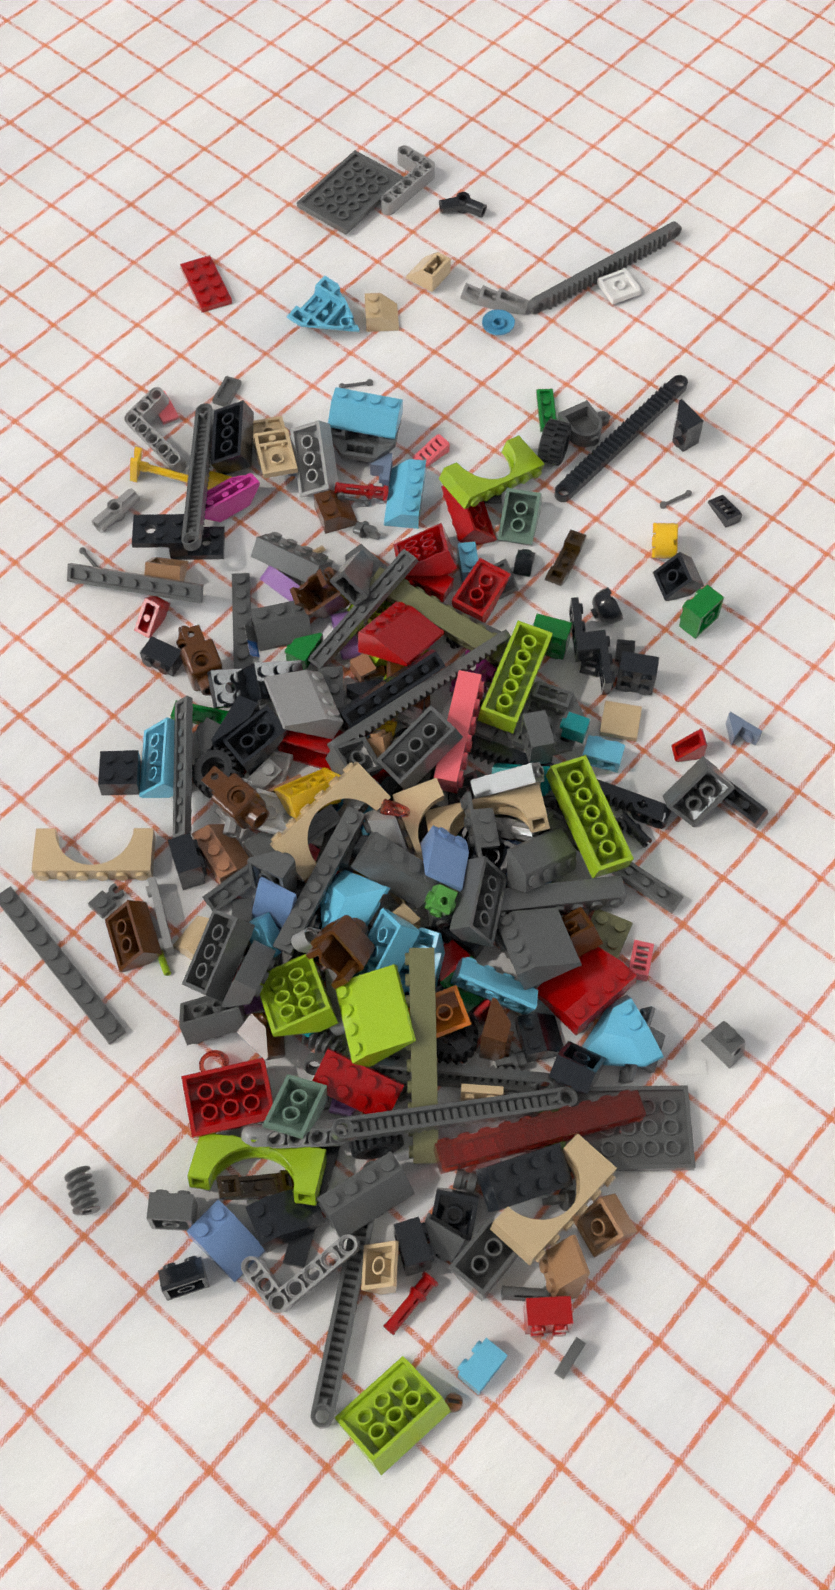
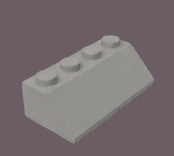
M318 420L290 429L293 452L298 468L296 475L299 496L314 497L313 494L327 490L334 491L335 483L338 482L330 424Z

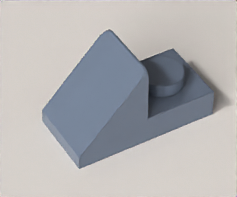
M393 453L386 454L370 465V475L379 476V483H382V487L387 485L388 491L393 466Z
M731 711L728 714L725 724L730 744L732 745L740 736L746 742L756 745L761 737L762 730Z

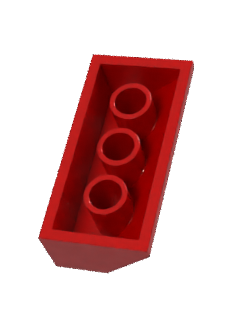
M444 485L441 486L443 498L446 501L447 510L450 513L458 541L460 543L475 542L476 545L495 542L497 538L484 501L479 502L474 507L471 506L464 509Z

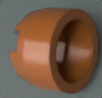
M450 1393L445 1398V1402L452 1413L458 1412L462 1408L463 1399L458 1393ZM448 1399L459 1400L460 1402L459 1404L449 1403Z

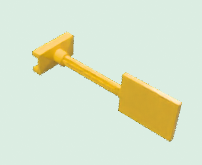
M135 446L134 458L131 457L130 481L137 482L142 471L188 483L187 474L142 461V448ZM210 471L208 490L231 478V476Z

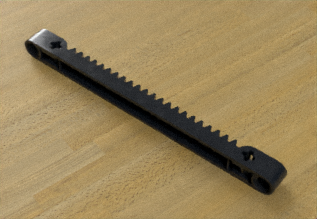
M472 735L471 752L467 753L468 755L473 754L474 760L477 757H480V762L486 759L488 765L491 762H494V765L496 763L529 764L526 753ZM552 762L541 764V766L547 767L555 765ZM597 779L610 808L615 806V811L621 808L622 814L629 811L634 820L654 828L663 829L666 827L672 811L667 808L665 803Z

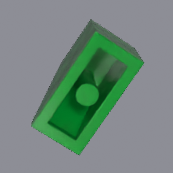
M316 633L295 638L285 649L286 661L302 660L303 670H307L311 664L307 659L323 642V634Z

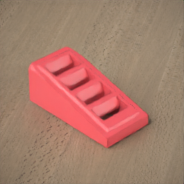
M438 434L413 456V459L424 460L422 458L424 456L427 459L426 467H428L449 452L450 444Z
M634 940L629 968L637 975V980L647 982L654 944ZM637 946L648 948L649 951L637 949ZM636 953L644 954V955H648V956H647V958H646V957H642V956H637ZM635 959L645 961L646 964L635 962ZM634 966L642 967V968H645V971H644V970H640V969H636V968H633V967H634Z

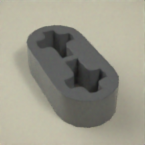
M578 1337L575 1338L554 1374L563 1380L565 1379L586 1344Z

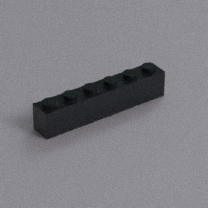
M431 649L415 659L410 665L398 670L338 710L346 726L352 728L446 666L437 651Z

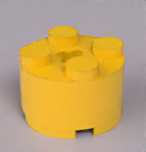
M653 523V533L656 534L652 536V547H655L652 548V558L671 559L677 554L678 523Z

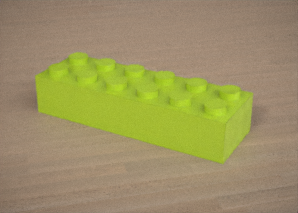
M517 621L480 709L478 721L512 734L514 733L553 633L522 621Z
M584 755L552 765L546 774V778L591 877L597 878L627 868L634 858L587 756Z

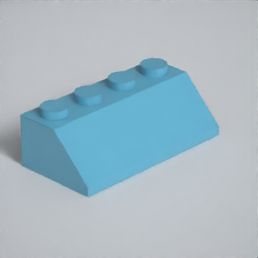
M336 387L331 400L328 423L332 428L395 439L403 414V399Z
M408 459L392 468L384 526L419 528L426 476V460Z
M167 717L144 730L139 793L141 798H170L173 796L175 720Z
M382 908L367 936L375 945V950L364 969L354 974L353 977L393 964L397 965L398 971H400L405 962V953H409V948H412L420 931L410 922Z
M466 957L458 961L450 984L489 1001H492V997L497 998L501 1006L522 1015L529 1014L537 1006V989L531 987L524 990L521 982L514 980V976L507 973L500 974L496 972L495 968L488 965H479L473 958Z

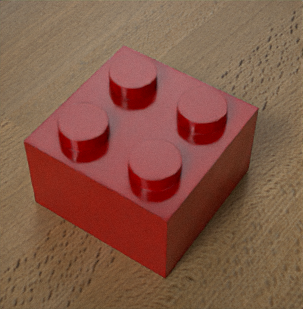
M571 1296L525 1299L523 1306L525 1335L530 1334L532 1338L544 1337L546 1333H553V1336L561 1337L566 1336V1332H570L573 1326Z

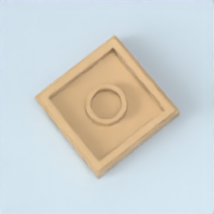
M605 700L599 735L637 741L642 707Z

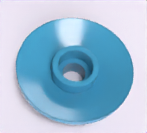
M500 309L487 312L482 319L483 328L493 335L508 334L515 325L514 317L509 312Z

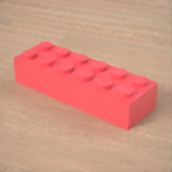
M461 670L458 672L447 720L458 730L463 738L436 765L434 778H437L442 791L457 794L458 789L463 787V770H466L468 765L467 752H471L472 735L475 734L477 725L475 724L476 717H479L480 700L483 699L485 690L481 674Z

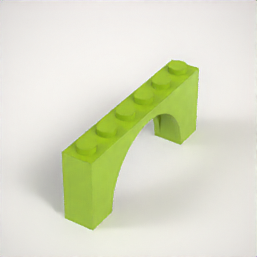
M518 435L507 440L501 451L510 469V473L507 476L498 479L482 478L468 472L456 462L443 468L439 480L460 505L466 509L476 506L479 502L487 501L495 495H501L507 488L514 489L517 485L525 484L532 478H538L542 474L545 464Z
M216 1133L199 1137L187 1174L190 1188L211 1190L216 1178L230 1165L245 1159L263 1158L278 1163L289 1172L294 1181L295 1203L316 1206L327 1163L326 1149L319 1147H252L235 1135L226 1136Z

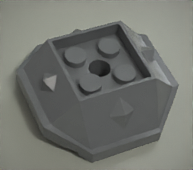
M401 421L395 439L331 427L333 447L341 458L373 463L396 447Z
M541 681L534 682L514 733L512 734L504 730L503 732L512 745L525 749L520 734L523 714L546 710L547 717H551L552 720L551 731L556 734L557 745H555L556 753L553 756L572 752L576 742L561 737L562 729L559 727L562 719L567 718L569 712L585 717L574 692Z

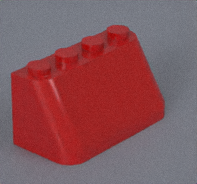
M339 729L333 739L343 734L344 732H342ZM289 730L278 745V751L292 754L293 761L319 769L327 768L332 771L325 758L330 752L327 744L333 739Z

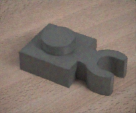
M115 883L109 887L107 893L102 890L88 903V906L102 919L117 906L115 900H119L124 896L123 890L114 893L118 888Z

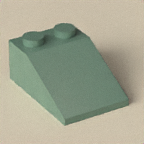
M512 488L506 489L497 540L526 545L533 544L543 499L541 493Z
M287 1074L263 1123V1127L304 1139L320 1118L328 1101L327 1085Z

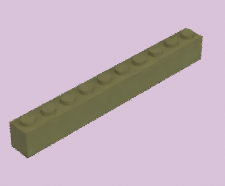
M379 567L371 579L370 587L386 569ZM405 578L385 599L392 605L395 602H403L406 605L413 606L443 630L444 636L469 651L474 650L497 635L495 632L487 631L484 625L472 622L467 615H460L455 612L456 610L452 606H445L440 603L437 597L432 595L430 597L425 594V591L420 587H413ZM508 642L497 647V650L486 659L498 667Z
M409 948V953H405V965H409V974H405V987H410V995H406L407 1007L410 1008V1019L416 1041L407 1046V1051L411 1050V1059H407V1072H411L412 1081H407L408 1094L412 1093V1102H408V1108L438 1104L434 948ZM432 1129L420 1133H408V1137H413V1145H409V1158H413V1164L439 1163L438 1130Z

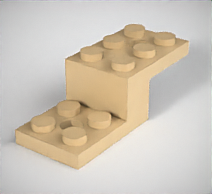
M277 416L254 420L253 443L263 478L298 473L288 428H285L283 417Z

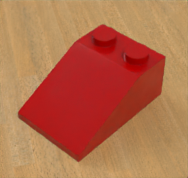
M479 558L453 597L452 607L486 623L511 574Z

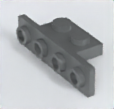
M465 792L460 803L462 810L465 811L464 826L468 829L469 836L467 842L469 848L472 849L473 855H471V859L482 857V849L498 848L500 843L493 808L474 809L471 792Z
M650 1006L640 1009L639 1012L651 1030L660 1050H662L666 1035L650 1026L655 1008ZM658 1060L646 1067L640 1068L648 1073H654ZM625 1064V1066H622L618 1082L621 1084L633 1082L638 1068L637 1064Z

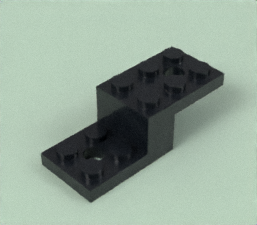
M184 514L133 515L131 544L132 548L168 547L170 558L177 560L224 559L225 526L204 527L201 546L196 550L188 551L184 548L181 540ZM149 529L155 530L153 533H147ZM204 541L211 542L209 545L202 544Z
M578 597L571 598L569 618L570 622H572L571 633L575 662L597 660L602 695L609 694L611 688H613V682H615V673L611 671V665L613 664L612 653H608L610 637L606 636L605 630L585 632V621H582L583 604L579 603Z
M302 660L256 662L243 669L208 671L207 675L213 708H231L238 695L257 702L259 706L272 701L264 678L266 676L302 671ZM226 684L231 687V693L226 691Z

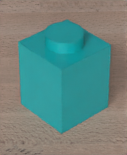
M569 712L567 718L562 719L559 727L562 729L561 737L583 744L591 719Z

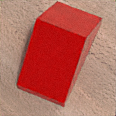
M702 728L671 745L676 762L700 759L705 755L708 746Z

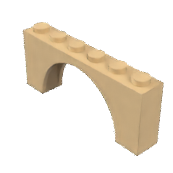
M350 762L343 769L344 773L340 777L336 776L329 782V788L317 793L314 797L315 801L311 805L306 804L300 810L301 814L296 819L293 817L286 823L285 826L287 828L282 833L279 831L271 838L272 842L270 845L276 851L286 852L294 857L296 871L304 880L311 875L316 866V862L312 858L308 847L307 837L309 825L320 808L331 801L350 798L363 801L377 811L391 798L358 762L354 764Z
M437 778L393 794V801L390 802L394 813L398 812L401 818L398 819L401 830H405L408 837H405L409 849L413 848L414 856L422 861V850L418 839L420 822L432 806L444 800V794ZM439 882V884H441V885H443V886H445V887H447V888H449V889H452V890L458 892V890H455V889H453V888H451V887H449V886H447V885H445V884Z
M539 784L472 799L474 809L493 808L494 814L514 816L528 826L530 833L550 829ZM461 803L430 809L425 814L428 832L434 825L438 828L442 827L450 834L457 836L464 827V817L466 816L465 811L461 808Z
M36 828L31 871L34 878L40 881H47L49 879L67 881L68 879L80 881L88 879L100 881L108 879L120 881L137 879L144 881L153 877L155 832L153 828H134L132 838L121 854L102 864L86 865L71 860L61 851L56 828Z
M578 1133L563 1149L566 1162L576 1182V1198L571 1208L558 1217L538 1220L524 1217L507 1207L493 1221L490 1228L529 1266L534 1261L539 1262L547 1252L544 1250L549 1245L553 1247L561 1238L559 1234L563 1230L567 1232L575 1223L573 1219L577 1215L581 1217L586 1212L589 1201L595 1202L602 1194V1191H600L604 1185L609 1187L616 1178L614 1173L617 1168Z

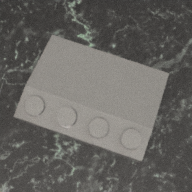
M302 670L266 676L264 678L283 729L330 739L335 737L343 724V720L322 673Z

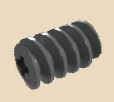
M327 1029L322 1033L315 1032L309 1038L302 1035L301 1043L304 1046L308 1045L310 1050L315 1049V1053H326L328 1048L342 1053L347 1047V1043L340 1046L341 1038L335 1042L334 1034L327 1037L329 1032Z
M90 1166L75 1168L64 1177L65 1181L68 1182L66 1187L70 1190L68 1195L71 1198L70 1204L74 1207L72 1209L74 1215L93 1214L101 1208L100 1206H94L99 1199L92 1198L97 1191L89 1189L95 1185L94 1182L87 1181L93 1177L92 1174L85 1173L91 1169Z

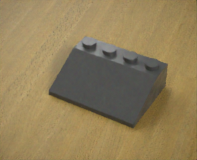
M557 907L513 911L499 918L498 927L524 990L582 965Z

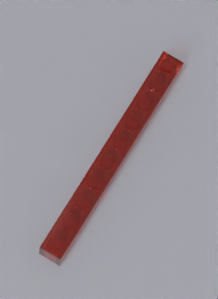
M628 1089L621 1091L616 1096H602L594 1102L586 1100L575 1107L567 1105L561 1107L556 1112L544 1111L537 1117L525 1116L520 1118L518 1122L511 1123L506 1121L500 1123L499 1127H483L476 1133L464 1132L453 1139H449V1137L442 1138L434 1144L433 1151L440 1174L571 1140L577 1133L582 1137L642 1121L646 1112L638 1090L631 1091Z

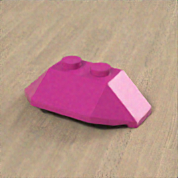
M248 473L247 475L231 477L209 489L206 496L205 519L222 522L250 506L260 486L258 479L252 473Z

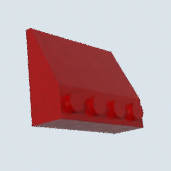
M442 523L393 544L395 557L405 549L419 561L406 576H441L450 574L457 569L450 539Z
M395 602L358 632V652L408 666L444 635V631L413 606L406 605L403 602Z
M600 947L579 957L581 966L549 979L537 988L538 999L575 1036L634 985L637 977L621 960Z
M263 1058L181 1076L192 1138L264 1122L273 1104L267 1065Z

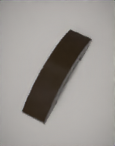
M570 529L554 565L550 567L545 577V581L559 586L564 584L581 552L587 537L586 534Z
M280 1170L279 1173L242 1177L228 1175L216 1178L219 1199L223 1200L259 1199L294 1189V1181L287 1170Z

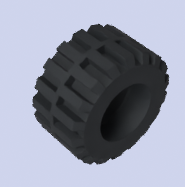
M552 418L547 421L538 447V458L543 462L556 466L563 462L572 432L570 423Z
M214 747V750L207 749L206 753L202 752L200 754L201 757L194 760L196 764H192V781L209 799L213 796L212 790L201 780L214 766L218 769L224 768L223 773L227 777L236 773L241 778H244L241 764L230 751L221 748V750L218 747Z
M473 1019L470 1020L471 1025L459 1029L472 1045L462 1055L453 1046L442 1042L440 1037L436 1038L438 1063L445 1061L446 1064H449L451 1061L457 1065L462 1061L465 1064L468 1062V1057L470 1059L473 1057L478 1042V1028L475 1026Z
M398 1134L397 1136H383L378 1139L349 1141L352 1157L369 1160L383 1157L389 1152L394 1153L404 1146L403 1136Z

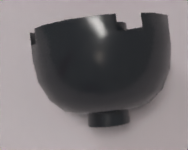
M609 587L595 594L592 600L593 608L590 610L594 619L599 618L602 623L614 624L623 620V615L616 599L613 596L611 597L610 594L612 592Z

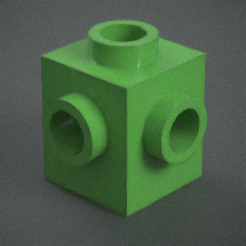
M441 884L433 886L432 891H429L426 895L425 909L429 910L432 916L438 918L447 916L449 913L451 914L456 906L454 901L458 892Z

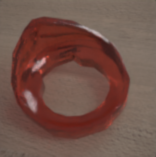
M384 799L380 814L408 817L410 816V810L401 803ZM393 807H399L403 809L404 812L396 810Z
M219 1050L208 1051L199 1061V1070L201 1072L206 1071L204 1062L212 1056L220 1057L223 1066H228V1055Z

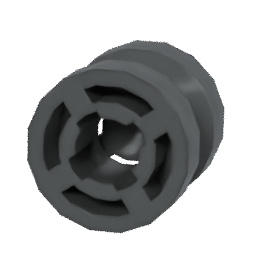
M458 1167L453 1188L457 1190L465 1189L468 1193L474 1194L478 1181L476 1172L468 1173L465 1169Z

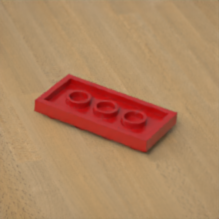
M210 255L180 264L181 271L202 313L232 304V298Z
M330 1048L327 1049L312 1080L313 1082L327 1085V1096L365 1114L392 1111L404 1087L403 1083L370 1067L352 1064L351 1058Z

